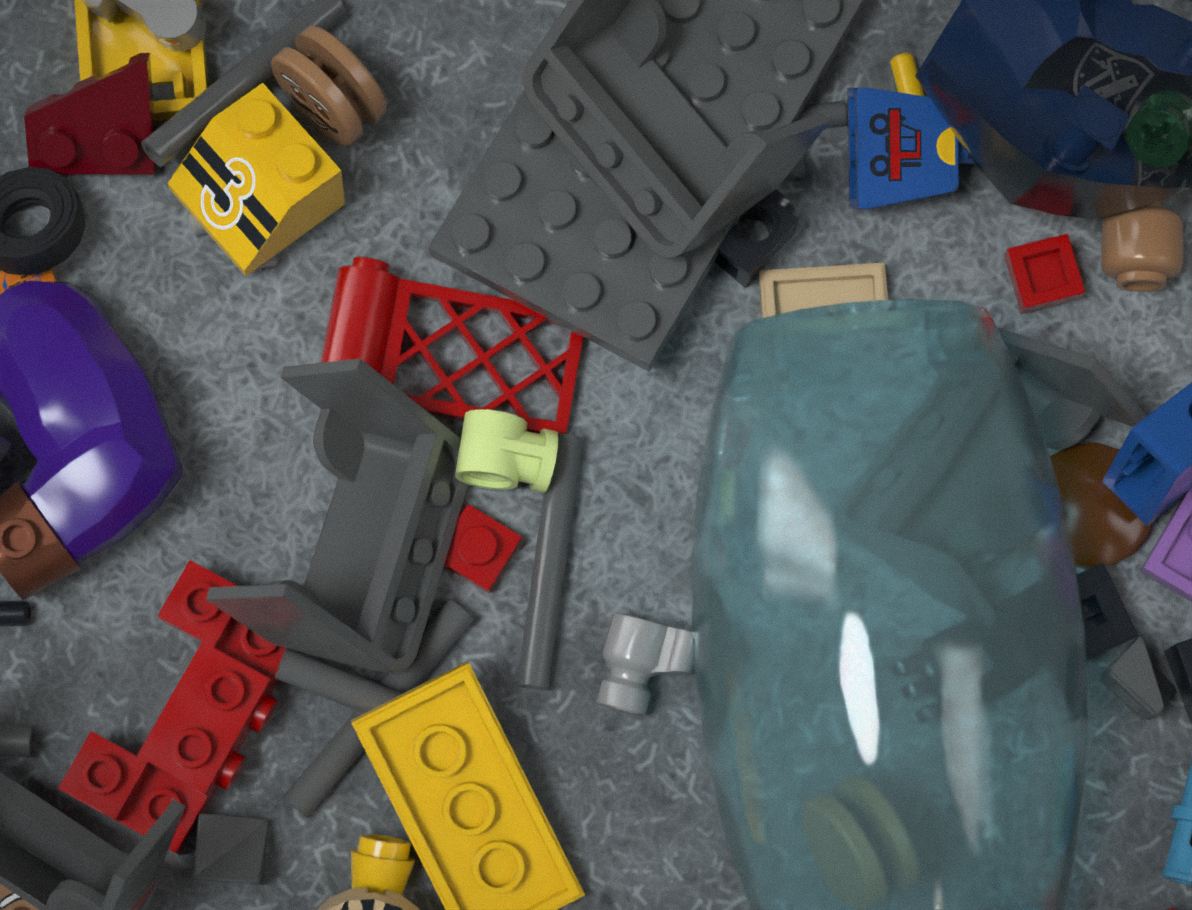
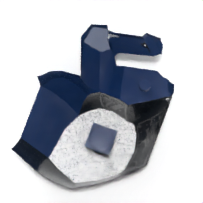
M962 0L915 75L973 162L1010 204L1054 215L1099 219L1149 205L1192 188V22L1156 5L1133 4L1131 0Z

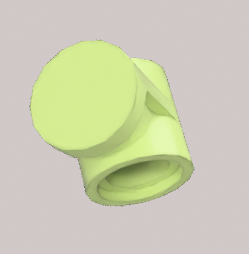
M470 410L465 413L455 478L468 485L492 490L514 489L518 487L519 481L529 483L532 491L545 493L551 482L556 463L558 432L545 428L542 429L540 434L526 431L527 422L516 415L495 410Z

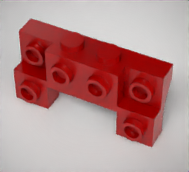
M191 560L187 563L157 617L162 622L201 642L139 753L136 756L91 731L58 787L59 790L145 836L173 800L178 801L185 806V809L168 850L179 856L198 824L199 814L205 812L218 787L228 791L239 776L246 761V756L240 754L239 750L249 732L253 730L260 734L270 721L279 701L271 696L279 681L275 679V674L286 650L284 647L271 644L207 601L206 597L210 587L237 585Z

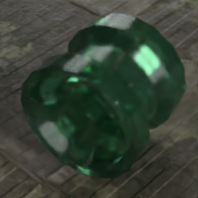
M1165 89L1152 93L1143 101L1139 110L1129 122L1126 131V141L1129 149L1139 161L1149 166L1165 167L1173 165L1183 157L1192 143V100L1179 91ZM1163 134H1169V137L1167 138L1161 136Z

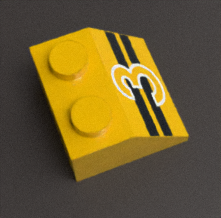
M263 83L211 119L168 182L169 190L245 277L345 205L342 170Z

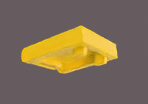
M74 0L80 81L95 74L101 77L128 64L130 57L134 55L150 53L152 86L173 84L176 98L153 101L155 121L169 120L209 87L205 35L195 47L189 50L172 51L164 48L146 25L119 9L109 23L91 12L81 0ZM195 0L202 9V0Z

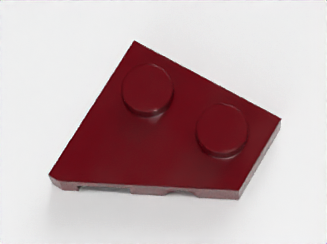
M150 53L134 55L130 57L128 64L101 77L97 74L76 83L68 93L61 95L53 94L29 105L24 115L29 167L50 169L58 174L155 175L157 164L148 157L141 145V142L155 131Z

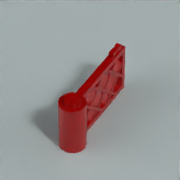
M355 257L353 258L352 266H341L338 268L320 363L362 359L394 385L397 368L420 354L439 383L421 396L406 395L428 413L464 420L465 413L470 410H495L507 402L515 413L513 415L523 418L527 422L526 431L540 434L542 429L545 428L555 430L561 434L567 433L583 341L582 336L570 330L567 351L546 364L526 335L544 322L560 324L512 299L401 279L389 273L390 264L373 258ZM410 297L437 302L450 322L421 341L406 319ZM451 305L470 309L458 316ZM482 311L499 313L513 333L486 352H483L464 325L465 322ZM513 316L532 321L520 328ZM456 329L476 358L447 377L427 348ZM405 333L413 347L400 355L403 334ZM518 341L538 370L509 389L490 362V359ZM565 362L562 382L560 384L551 371ZM479 366L483 367L502 394L483 408L466 405L453 386L454 383ZM543 377L559 398L555 421L529 417L515 396ZM445 390L453 402L432 398Z

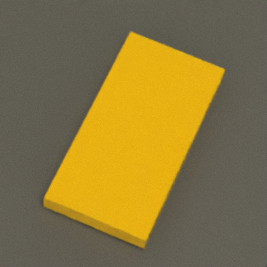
M468 661L350 720L445 910H558L585 896Z

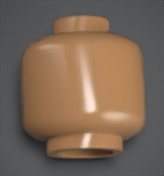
M1162 200L1103 218L1101 266L1105 275L1117 280V288L1135 292L1163 290L1167 287V280L1176 277L1182 271L1183 220L1176 212L1163 208Z

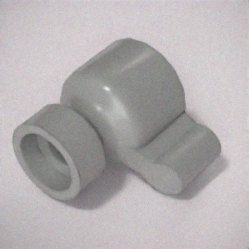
M613 613L603 649V657L609 664L611 672L609 677L601 681L596 703L646 716L651 698V692L647 687L648 680L656 675L692 674L702 635Z

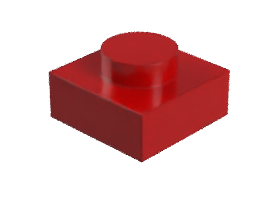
M1068 233L1008 248L1004 253L1021 314L1078 300L1085 294Z
M467 504L457 520L444 567L489 594L521 543L522 536Z

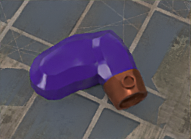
M27 281L6 289L0 295V401L14 415L18 430L29 451L37 461L28 481L23 486L16 481L0 496V573L22 600L81 569L79 563L123 541L159 509L182 477L183 466L165 420L157 393L147 372L116 332L107 313L97 299L68 282Z

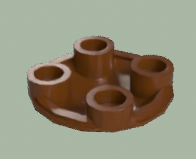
M1100 443L1077 444L1063 449L1050 456L1038 471L1065 515V518L1039 533L1038 536L1043 545L1060 559L1085 570L1104 563L1105 566H1112L1134 554L1149 535L1152 523L1146 526L1102 482L1120 449Z

